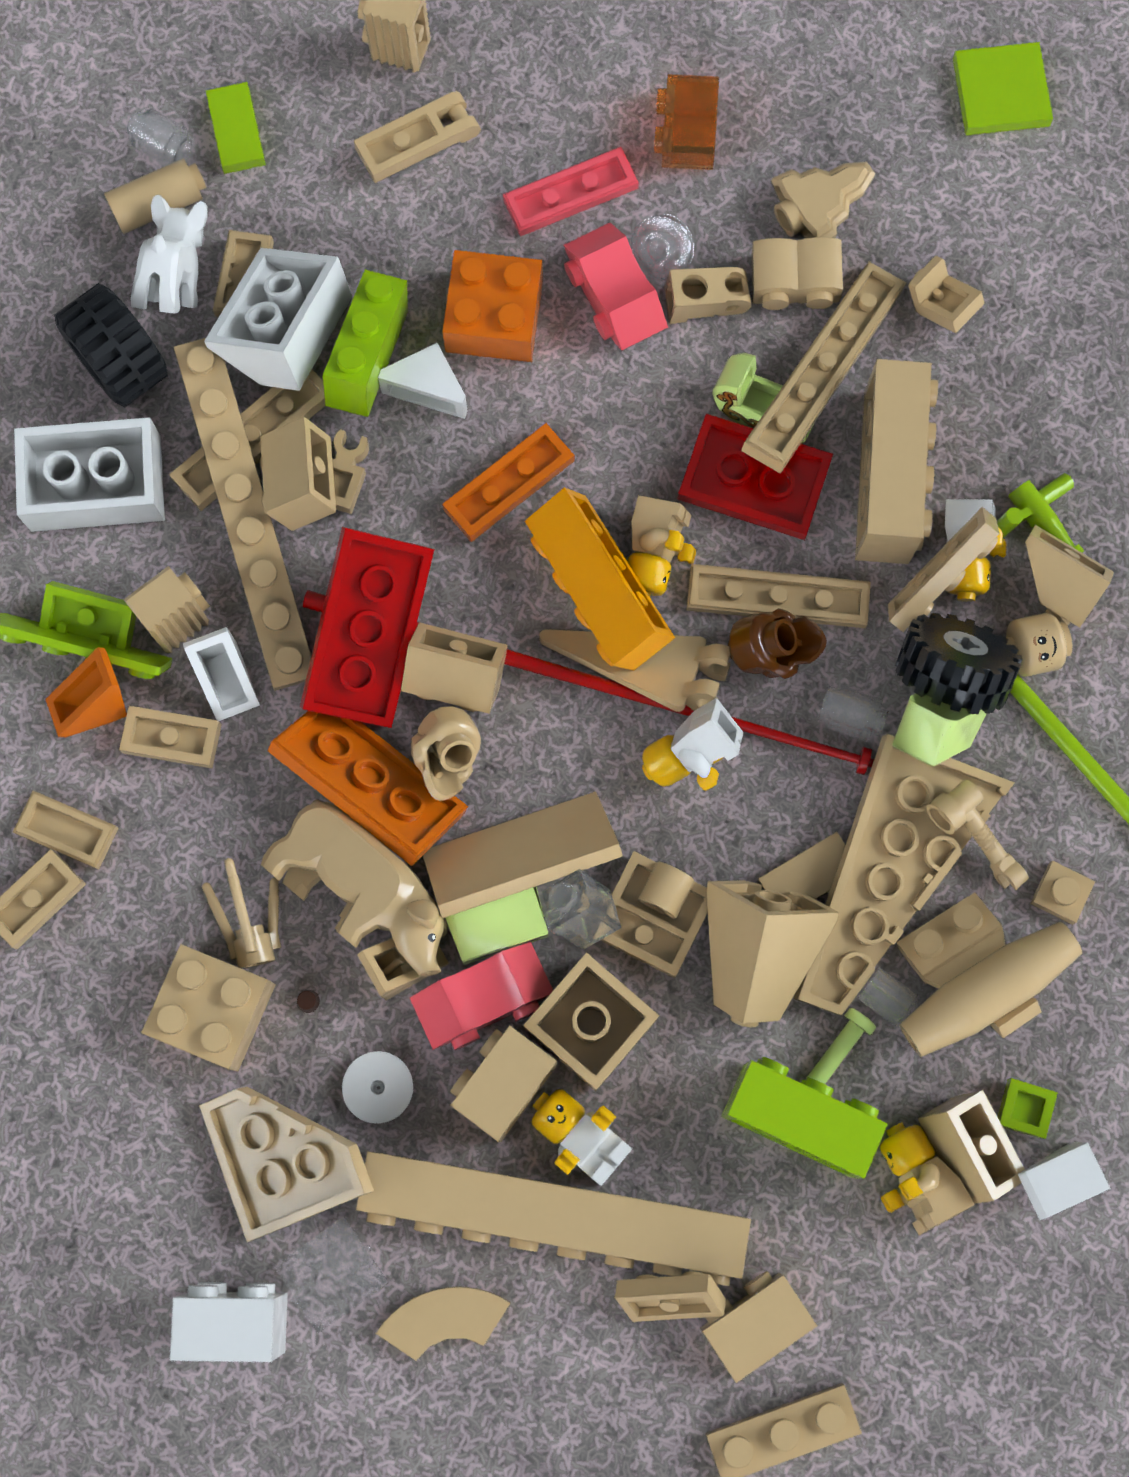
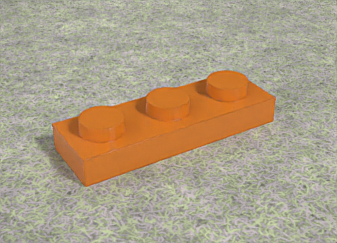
M545 423L442 504L443 510L469 541L473 542L575 461V455L550 426Z

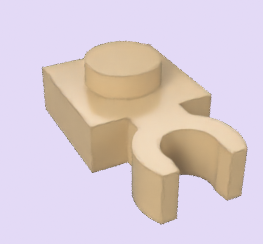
M340 429L334 437L333 443L336 456L335 459L332 458L336 510L352 514L366 476L365 468L356 466V464L363 461L368 455L369 443L367 437L362 436L358 447L348 450L344 448L347 440L346 432Z

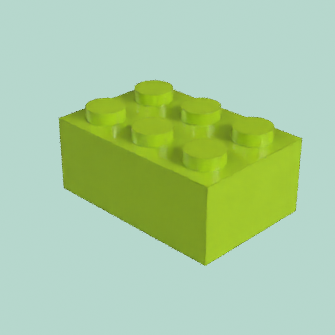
M762 1057L757 1062L751 1060L743 1065L721 1117L850 1178L865 1179L888 1123L876 1118L879 1113L878 1109L854 1098L851 1101L845 1100L844 1103L831 1097L834 1092L833 1088L807 1077L806 1080L802 1079L801 1082L787 1077L788 1067L767 1057Z

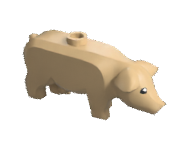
M316 799L310 805L300 810L288 834L268 848L262 858L261 866L279 881L287 871L283 884L303 901L307 898L311 888L322 880L329 889L347 903L339 915L341 919L335 929L355 948H357L362 938L376 929L389 931L397 950L420 976H433L442 972L437 964L436 954L441 938L447 934V922L445 917L442 918L437 903L416 874L394 855L386 845L367 832L337 806Z

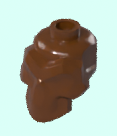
M778 608L771 613H758L741 618L735 622L729 633L728 646L731 654L730 658L741 671L749 674L762 673L768 678L781 677L787 679L798 673L800 664H811L823 653L827 639L822 629L807 617L803 616L795 619V616L789 611Z

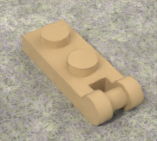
M455 91L444 95L353 140L355 149L374 183L458 142L464 143L480 133L481 128L475 117L469 116L465 110L467 104L460 92ZM451 118L453 123L444 127L440 120Z

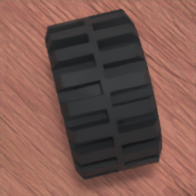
M97 283L54 314L56 326L74 354L112 401L125 408L168 376L166 363L149 335L126 305L108 287Z

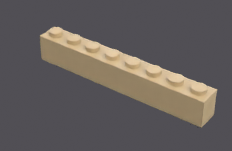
M367 1151L365 1167L374 1191L358 1197L356 1210L368 1212L367 1222L395 1226L397 1217L415 1221L414 1230L439 1235H442L444 1226L463 1229L462 1239L490 1243L491 1234L510 1238L509 1247L534 1252L538 1251L539 1243L558 1246V1256L585 1260L587 1251L606 1255L604 1264L633 1269L634 1260L654 1263L652 1272L668 1276H681L682 1268L701 1271L703 1274H710L716 1284L729 1286L730 1277L740 1279L743 1277L751 1219L746 1217Z

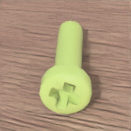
M849 1008L844 1015L849 1020L807 1077L826 1084L865 1032L871 1036L876 1029V1025L858 1010Z

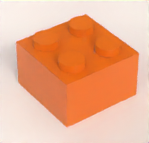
M454 250L442 330L445 352L532 362L543 285L542 260Z

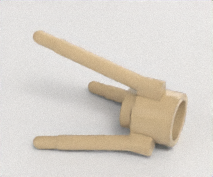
M227 858L224 864L240 929L235 931L236 937L210 883H204L202 889L226 940L230 959H237L238 968L241 969L275 961L273 950L281 948L278 934L279 880L271 878L269 882L268 933H265L263 925H250L234 861L232 858Z

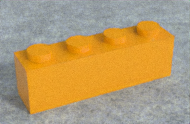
M564 487L525 520L526 525L533 534L530 538L533 547L541 556L548 559L555 570L552 573L555 583L562 591L571 596L577 606L574 608L576 617L584 627L591 630L599 642L596 645L597 651L607 664L634 671L675 639V636L586 495Z

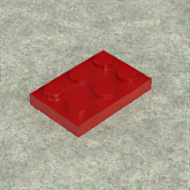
M706 413L677 500L805 540L833 453L800 444L780 474L741 451L744 442L754 428Z

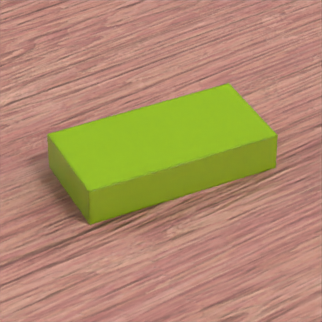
M248 82L205 90L224 174L266 165Z

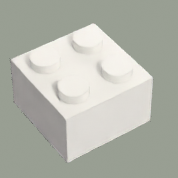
M200 1282L197 1285L188 1286V1293L173 1298L170 1361H274L285 1353L288 1293L275 1292V1283H246V1286H238V1292H227V1283Z

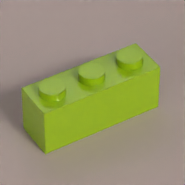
M364 270L323 373L325 406L365 417L369 416L380 387L378 375L380 370L389 364L408 313L407 280Z

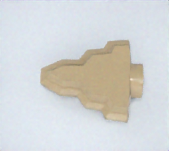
M867 162L842 164L829 172L814 167L802 173L791 169L775 176L771 181L780 201L774 206L776 219L790 237L801 232L805 239L814 237L836 238V227L848 219L849 205L864 195L874 179L875 172Z

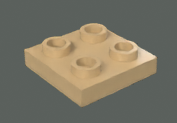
M633 851L591 936L675 978L708 913L706 887L698 884L691 876L669 864L659 861L655 862Z

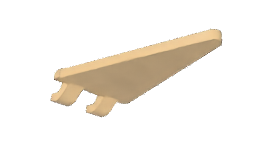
M545 629L539 634V641L542 645L676 712L684 710L685 705L695 711L717 698L720 683L710 679L695 680L698 669L711 679L726 681L731 664L728 662L731 656L729 646L723 644L706 646V639L700 636L674 635L675 639L633 671L607 664L597 651L596 645L599 642L591 631Z

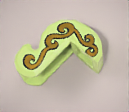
M740 353L732 355L727 360L713 388L712 395L718 409L729 419L738 424L754 428L783 385L756 375V356ZM812 427L803 439V441L801 442V444H804L806 442L812 430Z

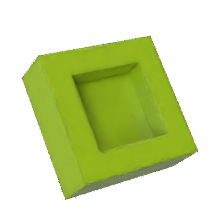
M1013 1078L1007 1079L998 1113V1119L1002 1127L1039 1139H1046L1058 1092Z

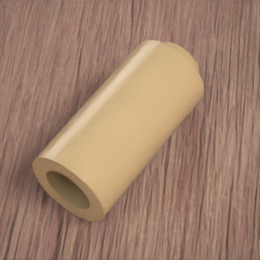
M183 158L104 193L124 235L153 222L151 203L154 196L160 195L166 200L170 208H185L203 200L200 190L207 187L196 163L188 166Z

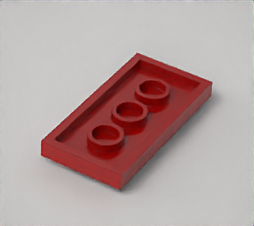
M342 527L300 707L303 710L392 728L402 687L407 649L416 629L435 549Z

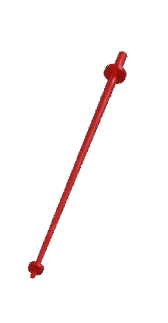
M307 590L303 600V607L322 613L326 595ZM509 649L506 652L504 664L686 716H690L694 712L687 705H685L684 710L676 712L609 679ZM732 717L743 732L856 763L855 773L865 775L867 768H872L874 759L871 758L872 749L863 746L860 755Z

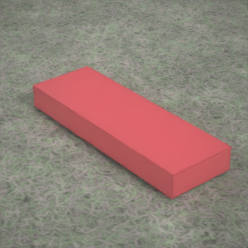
M619 147L503 194V201L521 237L638 189L639 182L622 147Z

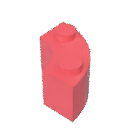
M609 222L564 245L569 261L564 263L566 273L574 287L581 285L584 294L596 313L593 316L594 323L604 340L611 337L615 344L621 350H624L668 328L656 289L641 270L627 237Z
M528 942L501 951L470 968L440 979L411 996L410 1001L432 1049L434 1050L451 1043L454 1050H458L479 1040L480 1036L477 1031L510 1015H513L516 1022L533 1015L540 1007L538 1002L548 997L553 992V988L532 943Z

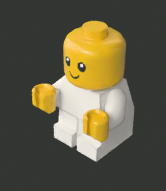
M946 499L945 530L947 540L949 541L981 507L995 517L996 509L993 500ZM998 527V541L990 552V556L999 555L1006 557L1007 544L1005 539H1003L1002 530ZM976 557L965 569L966 573L962 581L949 592L950 594L957 595L958 601H975L976 595H983L989 590L991 563L985 557L983 559Z
M715 698L696 709L675 731V735L663 736L644 749L642 754L643 773L649 780H653L660 786L668 787L687 777L693 771L698 774L697 782L700 788L707 791L716 786L719 777L718 771L712 765L723 757L729 761L739 755L740 743L742 742L744 732L720 701Z
M557 1089L550 1096L544 1092L532 1106L537 1110L531 1121L533 1127L551 1143L561 1144L558 1149V1158L554 1163L567 1175L578 1165L587 1175L602 1186L632 1150L627 1143L609 1129L617 1116L604 1105L597 1111H591L586 1115L584 1107L565 1090Z

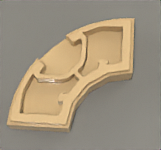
M457 1286L436 1289L416 1296L403 1304L386 1319L376 1334L415 1361L430 1346L446 1339H468L484 1346L511 1302L492 1292L473 1287Z

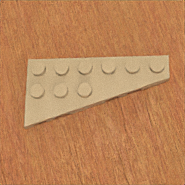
M890 734L883 735L825 904L839 912L838 920L793 999L836 1015H842L874 973L875 966L889 947L895 945L903 934V929L916 911L921 910L962 855V849L972 837L964 824L953 834L943 832L930 819L926 806L941 793L948 794L966 779L974 783L983 795V801L975 808L986 822L991 816L989 814L1000 798L1008 793L1015 782L952 758L936 766L928 765L894 747L892 744L895 736Z

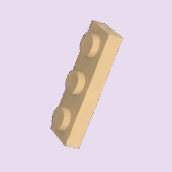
M981 507L888 603L889 622L904 632L910 626L913 619L917 620V617L923 614L928 616L933 609V601L944 590L950 592L957 587L965 576V569L976 557L983 559L993 550L998 541L999 529L996 518L991 513Z
M841 1383L706 1432L705 1434L720 1477H745L860 1435L862 1432L846 1387Z

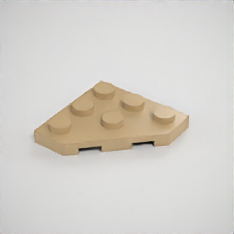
M247 1086L237 1088L199 1105L247 1242L266 1236L374 1191L356 1143Z

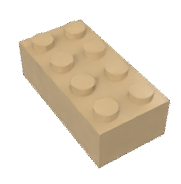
M876 359L864 391L855 560L909 564L915 552L922 550L924 537L930 536L932 510L925 509L926 493L931 494L933 489L934 466H927L928 450L934 449L936 423L929 422L930 407L936 406L938 397V380L931 379L932 363Z

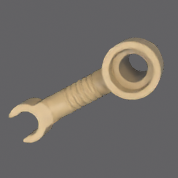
M965 779L948 794L941 793L926 806L930 819L939 829L947 834H953L963 824L990 861V868L1001 887L1006 889L1011 884L1017 890L1029 879L1025 869L1012 855L1006 853L975 807L983 801V795L974 783Z

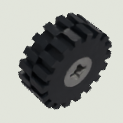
M931 613L929 617L923 614L918 616L917 620L913 619L911 621L895 664L897 666L895 671L897 676H903L902 682L907 687H915L914 693L920 697L925 695L931 697V703L938 706L941 703L950 705V710L960 712L961 708H965L969 714H979L980 709L986 714L994 713L995 709H1002L1004 704H1006L1022 665V656L1017 654L1018 649L1015 645H1007L1009 639L1003 635L996 636L992 634L994 629L986 625L981 628L975 625L976 621L968 618L964 622L958 620L956 615L947 614L946 618H943L939 613Z

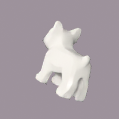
M156 195L151 203L152 220L157 226V235L143 241L140 247L130 298L131 307L147 309L148 301L159 302L160 312L178 313L180 305L189 308H195L198 305L196 291L198 256L196 248L202 246L203 227L207 220V205L200 201L190 210L170 208L164 198Z

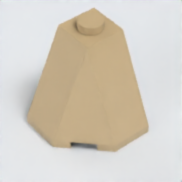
M745 880L708 881L706 896L714 1005L729 1014L732 1022L744 1027H757L759 1022L780 1021L834 928L839 912L808 895L790 891L788 897L778 892L762 890V884Z

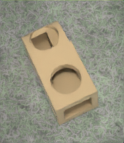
M718 267L674 269L669 271L664 286L669 324L687 322L691 318L742 314L751 308L747 274L742 268Z

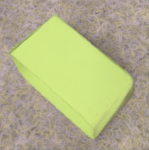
M913 694L908 700L892 744L894 747L931 766H936L971 747L986 716L985 712L980 709L979 714H969L965 708H961L960 712L950 710V705L941 703L938 706L931 703L932 698L927 695L920 697L917 694Z
M537 887L445 917L464 965L481 960L471 961L473 959L495 952L499 953L527 941L532 943L548 937V930Z

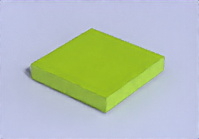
M1040 42L955 51L953 64L965 136L1050 127L1053 115Z

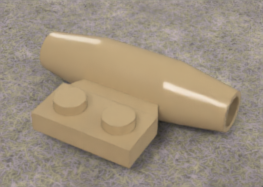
M974 892L897 941L900 952L925 984L938 988L899 1026L914 1051L920 1057L928 1055L975 1035L1039 994L1082 954V949L1073 933L1062 922L1055 923L1005 944L1001 923Z

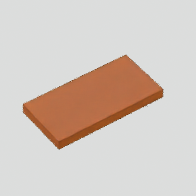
M307 711L273 739L267 750L411 866L462 818L468 808L456 796L443 801L435 800L428 792L422 773L415 764L360 721Z

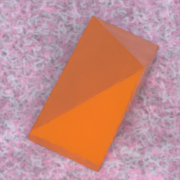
M98 647L45 699L58 737L66 738L127 716L120 687L106 648Z

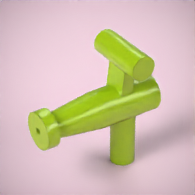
M1063 473L1040 490H1037L1032 482L1028 480L1011 492L1008 497L1016 507L1008 509L997 520V525L1002 530L1003 538L1020 523L1027 521L1032 528L1037 525L1083 553L1084 549L1080 544L1074 545L1057 514L1050 507L1052 502L1074 487L1073 479L1068 474Z

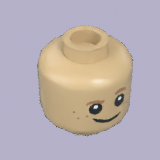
M1050 613L1015 619L1007 627L1006 638L1009 639L1007 645H1015L1018 649L1017 654L1022 656V665L1018 674L1023 677L1059 670L1063 667L1066 657L1072 654V638L1067 624L1064 621H1058Z

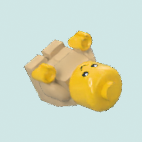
M638 495L631 521L632 550L635 553L628 557L627 562L649 597L661 596L667 589L672 568L670 564L672 558L678 556L677 559L680 562L694 563L696 549L692 544L684 543V536L681 534L683 526L689 527L691 514L685 510L686 508L681 503Z
M903 1122L886 1131L889 1137L881 1143L880 1151L892 1173L896 1176H901L898 1178L900 1182L898 1187L901 1191L898 1192L896 1189H893L881 1196V1201L888 1212L892 1213L908 1205L909 1208H912L916 1221L912 1224L918 1235H921L975 1205L961 1179L938 1156L934 1158L935 1150L921 1126L911 1125L905 1128Z

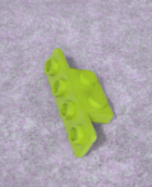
M51 581L45 587L40 622L8 613H0V639L5 642L23 644L28 641L42 645V650L50 654L68 655L73 653L84 656L85 659L98 647L106 648L111 665L129 668L128 673L130 675L144 679H152L155 676H159L171 668L172 664L171 657L131 647L136 615L123 599Z

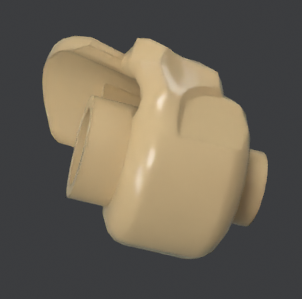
M454 706L440 707L431 711L418 727V733L411 738V756L415 766L421 771L424 784L430 795L435 800L440 801L454 797L463 789L462 784L468 780L473 772L472 764L476 759L481 744V736L471 716L463 709Z

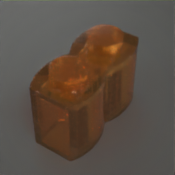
M668 74L667 88H658L657 115H665L664 127L655 126L654 153L662 154L663 168L713 170L719 77Z

